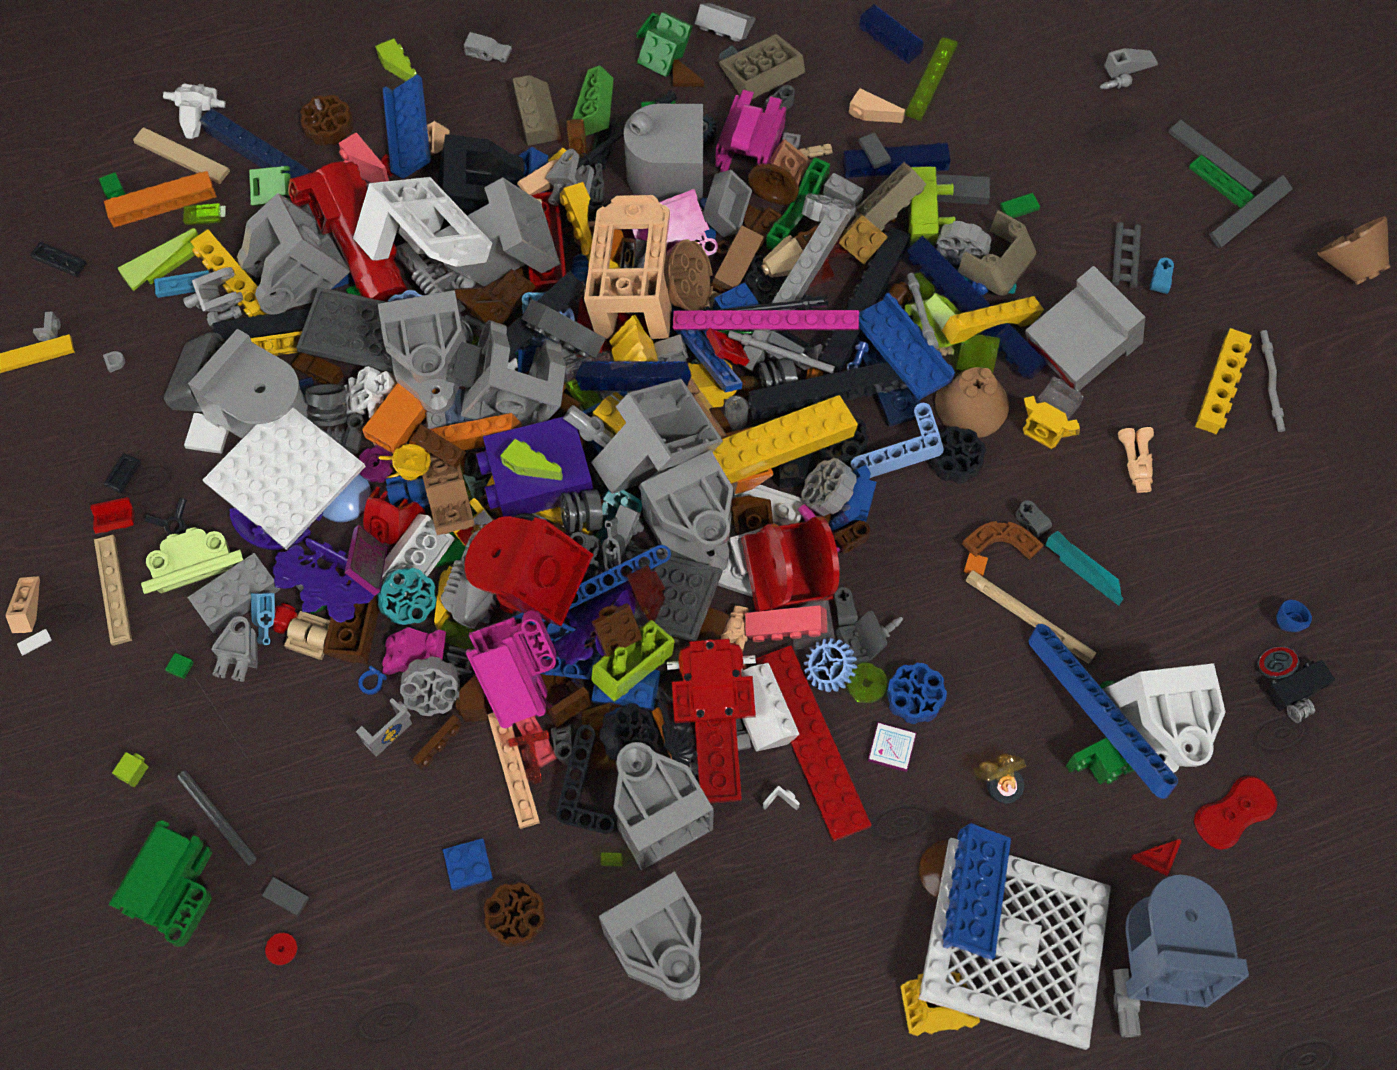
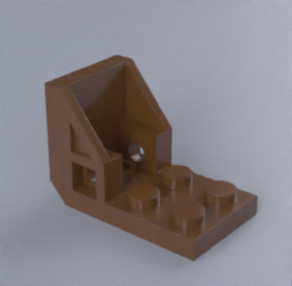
M511 269L489 294L481 287L457 288L455 293L457 300L471 315L482 323L486 324L488 320L503 324L522 303V296L527 292H532L536 286Z
M540 674L547 688L546 699L542 696L546 704V713L557 727L591 705L588 691L576 679Z

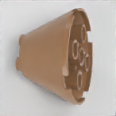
M1385 216L1377 218L1354 229V233L1347 237H1339L1317 252L1319 257L1352 279L1356 285L1364 282L1366 277L1372 279L1380 274L1379 271L1382 272L1391 267L1389 264L1388 219Z
M689 239L681 240L670 248L665 255L663 273L671 305L685 311H702L709 304L713 291V286H710V276H713L711 264L705 250L698 242L690 241Z
M975 367L954 374L951 383L937 391L935 410L938 418L946 428L958 426L961 429H971L977 433L978 438L993 434L1004 423L1009 412V399L1006 391L990 369Z

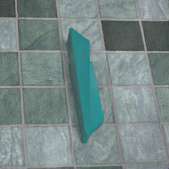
M1059 531L1050 535L1046 546L1060 556L1059 560L1119 606L1123 601L1119 579L1071 544Z

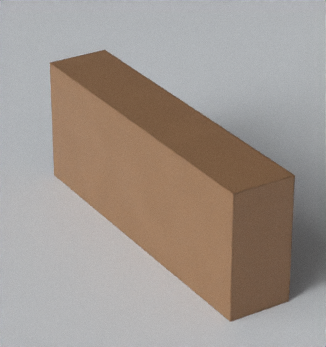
M741 226L712 283L728 291L739 286L764 236Z

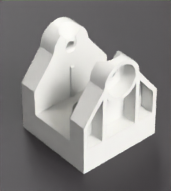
M1214 663L1142 671L1103 689L1158 755L1162 754L1164 756V762L1173 773L1179 769V766L1197 767L1211 759L1213 742L1225 715ZM1186 744H1188L1191 747L1190 752H1187L1185 750Z

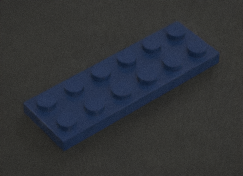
M863 332L859 341L869 344L868 353L864 352L862 358L864 367L887 362ZM909 388L894 389L887 393H876L889 427L916 419L914 409L921 402Z

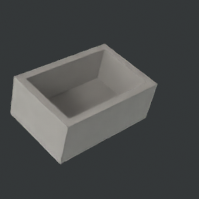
M732 170L714 175L703 211L705 221L723 238L738 233L752 193V189Z

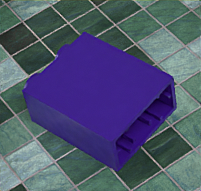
M564 417L483 436L486 451L476 453L481 474L492 473L495 484L485 487L490 509L501 507L503 517H514L521 513L532 514L560 507L563 493H569L571 496L572 492H577L579 499H581L582 491L593 490L592 480L577 428L563 419ZM514 439L520 442L524 441L530 446L531 450L542 453L549 462L557 463L562 469L563 479L554 480L518 475L502 464L500 455Z

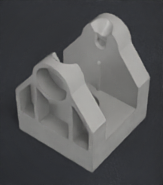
M279 193L270 199L246 223L243 245L238 252L237 259L243 270L256 278L261 277V282L256 289L255 296L261 309L267 314H280L289 308L313 302L318 287L331 290L350 273L331 234L322 235L314 217Z
M455 290L378 304L383 341L387 353L391 355L396 381L420 400L425 410L431 413L447 411L453 406L456 393L460 388V385L447 381L448 364L451 363V359L461 342H466ZM436 388L440 390L438 394L432 393Z
M488 320L479 338L478 347H481L482 350L475 382L469 388H465L461 416L478 420L512 413L522 423V427L547 421L561 407L566 370L561 353V344L544 339L542 347H537L529 374L520 373L507 368L510 345L506 335V325Z
M709 450L640 483L643 517L659 545L668 546L671 549L672 557L721 568L722 571L725 570L729 561L728 541L732 522L733 486L712 451ZM661 548L663 552L668 555L667 550L665 548ZM713 550L715 554L708 556L707 551Z
M634 742L620 750L617 756V770L619 774L614 812L618 817L617 828L642 871L712 831L714 809L687 765L660 755L643 743Z
M675 871L599 916L603 933L628 977L663 991L669 998L675 1001L690 999L697 992L700 986L699 950L701 915Z

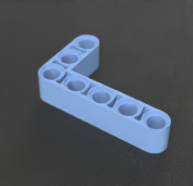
M920 403L914 409L922 436L857 456L851 461L852 470L866 465L871 472V478L940 456L944 449L930 405Z

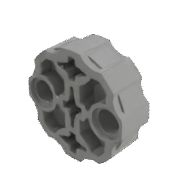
M807 194L802 214L812 220L821 222L830 206L834 204L848 212L850 220L846 227H849L853 222L856 206L844 200L826 195Z
M953 221V223L945 224L942 227L937 240L936 250L947 262L954 265H960L965 251L982 260L985 255L989 254L991 237L975 224Z
M837 458L829 461L824 460L807 476L801 493L802 499L806 502V506L821 516L835 514L852 497L853 488L857 480L856 475L850 467Z
M441 658L417 659L411 662L409 668L402 673L400 693L404 698L403 703L409 710H415L420 715L444 714L452 709L456 698H459L460 679L457 675V669L451 663L442 661Z

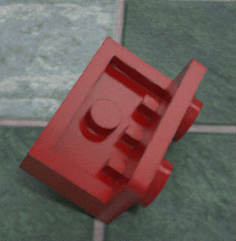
M128 497L91 505V511L94 515L93 529L95 534L134 525L135 511Z

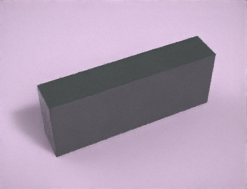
M936 174L937 184L953 183L954 186L953 195H937L938 202L988 204L990 198V177Z

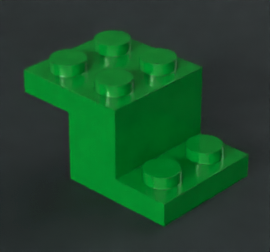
M661 12L656 29L647 31L637 63L664 76H669L673 61L683 57L693 25L666 12Z
M1108 738L1074 754L1066 765L1070 773L1075 770L1080 772L1089 766L1100 785L1105 782L1111 784L1121 774L1124 773L1126 776L1134 771L1124 757H1121Z

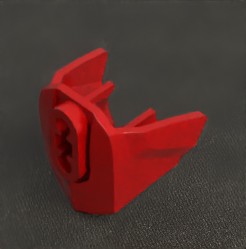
M377 486L366 501L363 518L364 529L381 543L396 544L418 514L425 515L426 513L417 502L408 504L407 499H404L398 507H395L384 500L388 491H384L380 496V487Z

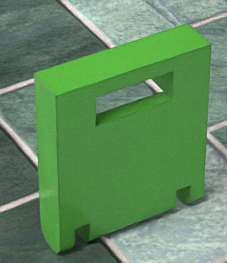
M281 166L249 170L251 205L264 206L277 193L283 197L289 196L288 186L291 174L282 172L290 171V167ZM258 180H259V188H260V195H259V196H258Z

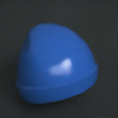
M1289 599L1283 602L1276 615L1277 625L1282 630L1288 632H1300L1308 628L1312 622L1310 611L1305 605L1296 600Z

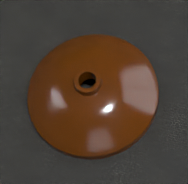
M770 163L758 164L749 173L748 181L751 188L758 196L768 202L784 205L793 202L798 196L799 186L797 181L789 171L778 165Z
M942 840L931 845L924 852L919 864V876L922 885L936 899H938L949 840Z

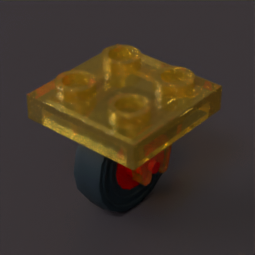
M1005 753L997 757L998 760L992 762L990 760L984 761L979 764V767L974 768L976 777L987 781L988 792L997 802L1004 804L1013 803L1023 794L1024 779L1017 770L1026 767L1024 759Z

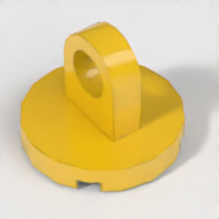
M415 444L402 445L392 455L394 469L405 480H415L419 476L424 475L429 470L431 464L429 453L427 454L424 448Z

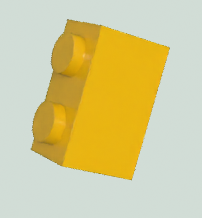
M617 392L604 398L593 412V416L600 418L604 423V428L614 435L626 424V421L616 408L624 397Z

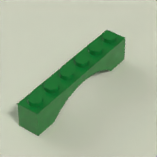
M814 157L799 187L797 198L791 202L786 212L774 223L768 233L766 248L773 250L784 238L790 235L794 236L805 217L802 214L807 194H819L829 177L830 163Z

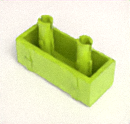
M911 167L927 185L922 193L915 195L911 199V203L908 205V233L911 234L909 245H936L939 237V228L955 221V217H938L937 195H953L954 186L953 183L937 184L936 167Z
M653 620L648 621L639 628L642 636L641 640L626 648H616L613 655L609 657L603 656L601 660L593 665L592 682L613 701L627 694L632 687L659 665L661 666L673 653L674 639Z

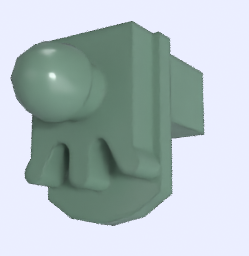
M464 474L463 476L472 499L476 498L479 501L480 497L485 494L484 489L490 479L483 478L476 481L475 477Z

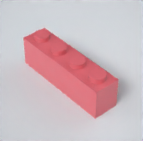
M819 605L745 613L746 637L752 639L753 642H764V639L768 638L777 641L789 636L792 639L802 638V635L819 637L821 633H827V610Z

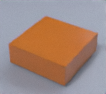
M969 552L964 572L970 574L973 570L983 577L988 558L980 555L975 557Z

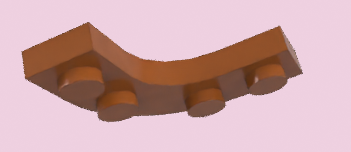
M997 521L980 526L962 542V545L975 557L994 542L1010 543L1029 560L1044 546L1022 526L1012 522L997 523Z

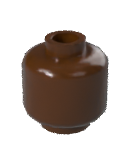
M903 282L894 283L887 292L896 298L902 309L905 308V305L912 298L909 286Z

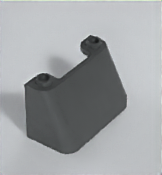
M208 332L186 342L164 394V400L172 410L202 412L188 383L226 342L220 334Z

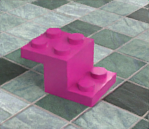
M408 627L388 636L385 643L386 654L382 662L384 666L383 673L391 675L399 671L405 672L409 668V664L417 659L423 660L429 657H438L442 660L446 631L439 629L428 634Z

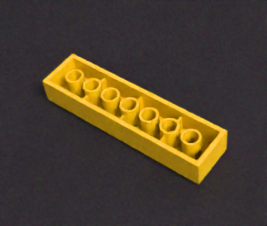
M838 395L722 439L723 442L712 453L732 484L851 438L855 434L858 423L841 396Z

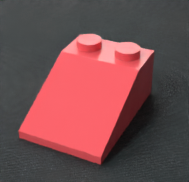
M357 133L339 142L341 149L339 153L344 159L343 162L353 161L354 164H357L362 179L372 183L389 181L386 167Z

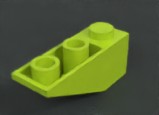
M395 39L376 46L378 57L386 70L405 81L417 75L415 69L410 67L409 58L407 56L404 57L401 44H397Z
M514 439L500 455L502 464L518 475L554 480L563 479L562 469L557 463L549 462L542 453L534 452L524 441L520 442Z

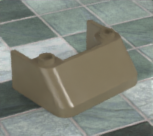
M998 210L990 232L1012 243L1001 258L994 254H987L980 260L965 251L958 273L976 283L985 285L988 290L997 295H1006L1034 260L1036 249L1025 225Z

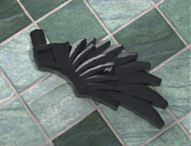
M659 701L658 705L664 720V724L661 726L665 740L663 747L670 752L672 760L689 766L691 758H693L697 751V747H695L697 745L695 740L696 732L693 734L695 725L692 724L690 726L691 722L675 723L673 703H669L668 709L662 701Z

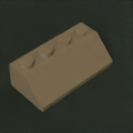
M530 75L513 78L514 91L527 145L560 140L561 135L548 83Z
M903 162L856 208L854 215L857 217L861 213L882 231L885 228L884 225L894 220L898 212L902 208L907 207L915 195L922 193L927 184L910 166Z

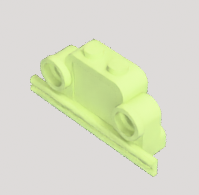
M193 527L187 529L186 533L167 536V539L163 540L160 544L161 551L156 550L149 553L146 558V565L150 569L153 579L142 582L141 586L144 594L156 590L159 593H164L224 573L234 567L235 564L243 561L240 550L230 553L228 543L221 533L213 531L207 534L202 529Z

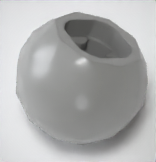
M636 113L630 119V128L639 136L645 135L652 128V120L646 113Z

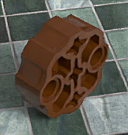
M316 96L301 109L302 118L300 122L306 137L312 139L317 145L339 144L353 130V118L350 108L338 96Z
M520 882L511 885L503 884L496 888L495 893L484 904L485 927L489 934L503 946L511 948L513 946L529 945L545 927V906L542 898L527 884ZM522 891H524L526 896H522L521 899H519L517 894H521ZM510 894H511L512 897H513V902H512L511 907H510L511 899H510L509 896H508V895H510ZM495 904L500 905V910L497 913L490 912L491 906ZM517 911L519 917L515 916L514 919H512L510 914H514ZM532 917H539V924L535 926L529 924ZM518 924H519L518 929H519V931H520V933H521L520 935H518V933H517V931H516ZM510 931L512 937H508L506 940L503 934H508Z

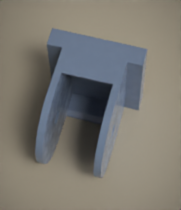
M1187 875L1167 877L1153 889L1149 897L1140 900L1130 910L1126 920V938L1132 977L1126 982L1128 999L1208 1007L1249 977L1246 959H1238L1228 908L1220 895L1205 882Z

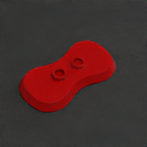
M1252 775L1243 776L1236 780L1224 798L1199 808L1194 817L1195 828L1203 840L1213 848L1220 850L1228 849L1237 843L1241 834L1248 826L1267 820L1275 813L1277 798L1272 789L1262 779Z

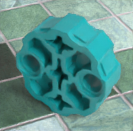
M416 568L394 569L388 572L381 582L380 592L377 594V606L381 614L387 616L391 622L401 625L418 624L424 621L436 605L437 599L434 592V582ZM396 574L401 576L399 584H395L393 580ZM422 583L426 584L425 590L420 589L423 586ZM387 593L391 595L398 593V595L391 597L387 596ZM405 593H411L407 597L408 600L403 599ZM388 602L393 604L390 606L391 609H386ZM415 608L419 610V616L416 619L412 617V611Z

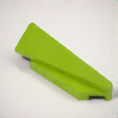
M193 228L118 267V270L133 291L146 280L151 285L155 282L154 279L162 278L195 256L191 250L194 247L190 241L199 235L196 229Z

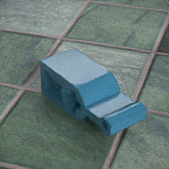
M251 593V619L253 624L258 626L259 629L257 642L258 644L269 645L268 628L274 624L273 620L275 618L274 593ZM266 616V620L260 621V618Z

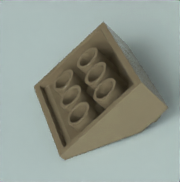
M777 34L719 62L739 94H742L743 89L754 92L752 99L805 73L803 55Z

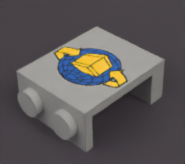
M393 698L390 700V703L397 715L372 737L362 726L356 731L362 743L376 757L412 724L409 718L411 714L407 711L408 708L401 701L397 703Z

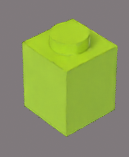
M126 752L112 774L125 783L136 787L149 766L144 763L145 758L139 754L134 753L131 755Z

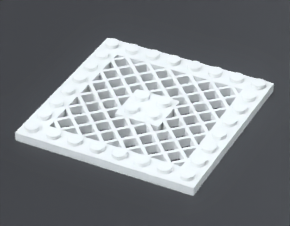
M950 838L919 999L1087 1050L1090 1045L1111 886L1009 855L1006 878L1011 880L1005 881L1004 891L1009 899L1002 903L1003 914H1001L995 956L999 959L993 962L983 957L987 966L981 969L975 961V958L979 957V955H972L970 952L962 950L967 959L959 962L954 952L960 950L959 948L955 947L952 949L950 947L947 949L943 947L944 940L942 935L947 923L945 915L949 908L950 899L948 896L953 883L951 876L956 863L954 856L959 843L958 839ZM1013 883H1016L1021 891L1014 895L1009 887ZM1023 883L1028 884V885H1032V886L1026 888ZM1033 889H1036L1041 897L1034 901L1029 893ZM1043 889L1051 892L1049 894H1046ZM1023 895L1029 903L1024 908L1017 899ZM1053 895H1055L1061 903L1057 907H1055L1049 899ZM1063 895L1071 897V899L1066 900ZM1043 901L1050 910L1043 914L1038 906ZM1073 901H1075L1081 909V911L1077 912L1076 914L1069 905ZM1010 902L1017 909V912L1012 915L1005 906ZM1063 907L1070 916L1063 920L1058 912ZM1031 908L1038 917L1033 921L1026 913ZM1051 914L1058 922L1053 927L1046 918ZM1083 914V921L1081 922L1078 916ZM1021 915L1023 920L1017 919L1015 917ZM1071 920L1078 928L1074 933L1071 932L1066 924ZM1041 921L1046 929L1043 933H1041L1042 926L1036 924ZM1059 927L1062 928L1067 936L1062 940L1055 932ZM1081 933L1080 942H1078L1075 936ZM1048 934L1055 942L1050 947L1043 938ZM1068 940H1070V942L1076 949L1071 953H1069V951L1063 944ZM1039 944L1043 948V951L1038 953ZM1056 947L1059 948L1064 956L1059 960L1052 952ZM1078 953L1076 963L1072 956ZM1044 954H1046L1052 962V964L1048 967H1046L1040 959V957ZM951 959L955 966L948 969L949 961ZM1065 960L1073 969L1069 973H1066L1060 964ZM1000 962H1002L1008 970V972L1004 973L1003 975H1001V973L995 966ZM1010 962H1013V963H1016V964H1019V965L1016 966L1015 968H1013V966L1011 965ZM970 963L975 970V973L968 976L963 968V965ZM1037 964L1041 971L1034 974L1030 968L1033 969ZM1053 967L1056 968L1061 976L1057 980H1054L1048 971ZM1021 968L1024 969L1029 977L1024 981L1020 979L1016 972ZM988 969H990L996 977V979H994L991 982L988 981L985 974L983 973ZM955 970H958L963 978L958 983L955 982L950 974ZM1075 973L1074 984H1073V982L1071 981V979L1069 978V976H1071V975H1073V974ZM1042 974L1049 982V985L1044 988L1037 979ZM1009 975L1012 976L1017 984L1011 989L1004 980ZM976 976L980 978L984 985L979 989L975 987L971 980ZM1063 980L1070 989L1065 994H1063L1058 986V983ZM1030 981L1037 989V992L1032 995L1025 986ZM997 982L1000 983L1005 991L999 996L992 987ZM966 983L969 989L960 986ZM1051 987L1058 996L1053 1001H1051L1046 993V990ZM1018 988L1025 996V999L1020 1002L1013 994V991ZM985 989H987V991L989 992L990 995L983 994V993H980V992H982V991H984ZM1039 994L1046 1003L1042 1008H1039L1033 999ZM1070 994H1072L1071 1004L1066 998ZM1008 996L1010 1001H1006L1001 998ZM1059 1001L1062 1002L1067 1010L1063 1014H1060L1054 1005ZM1028 1002L1032 1008L1023 1006V1004ZM1049 1008L1052 1014L1043 1011Z

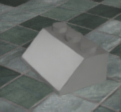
M712 3L700 4L695 24L699 25V28L709 31L711 29L717 35L724 36L726 34L731 36L730 39L740 41V39H746L755 22V18Z

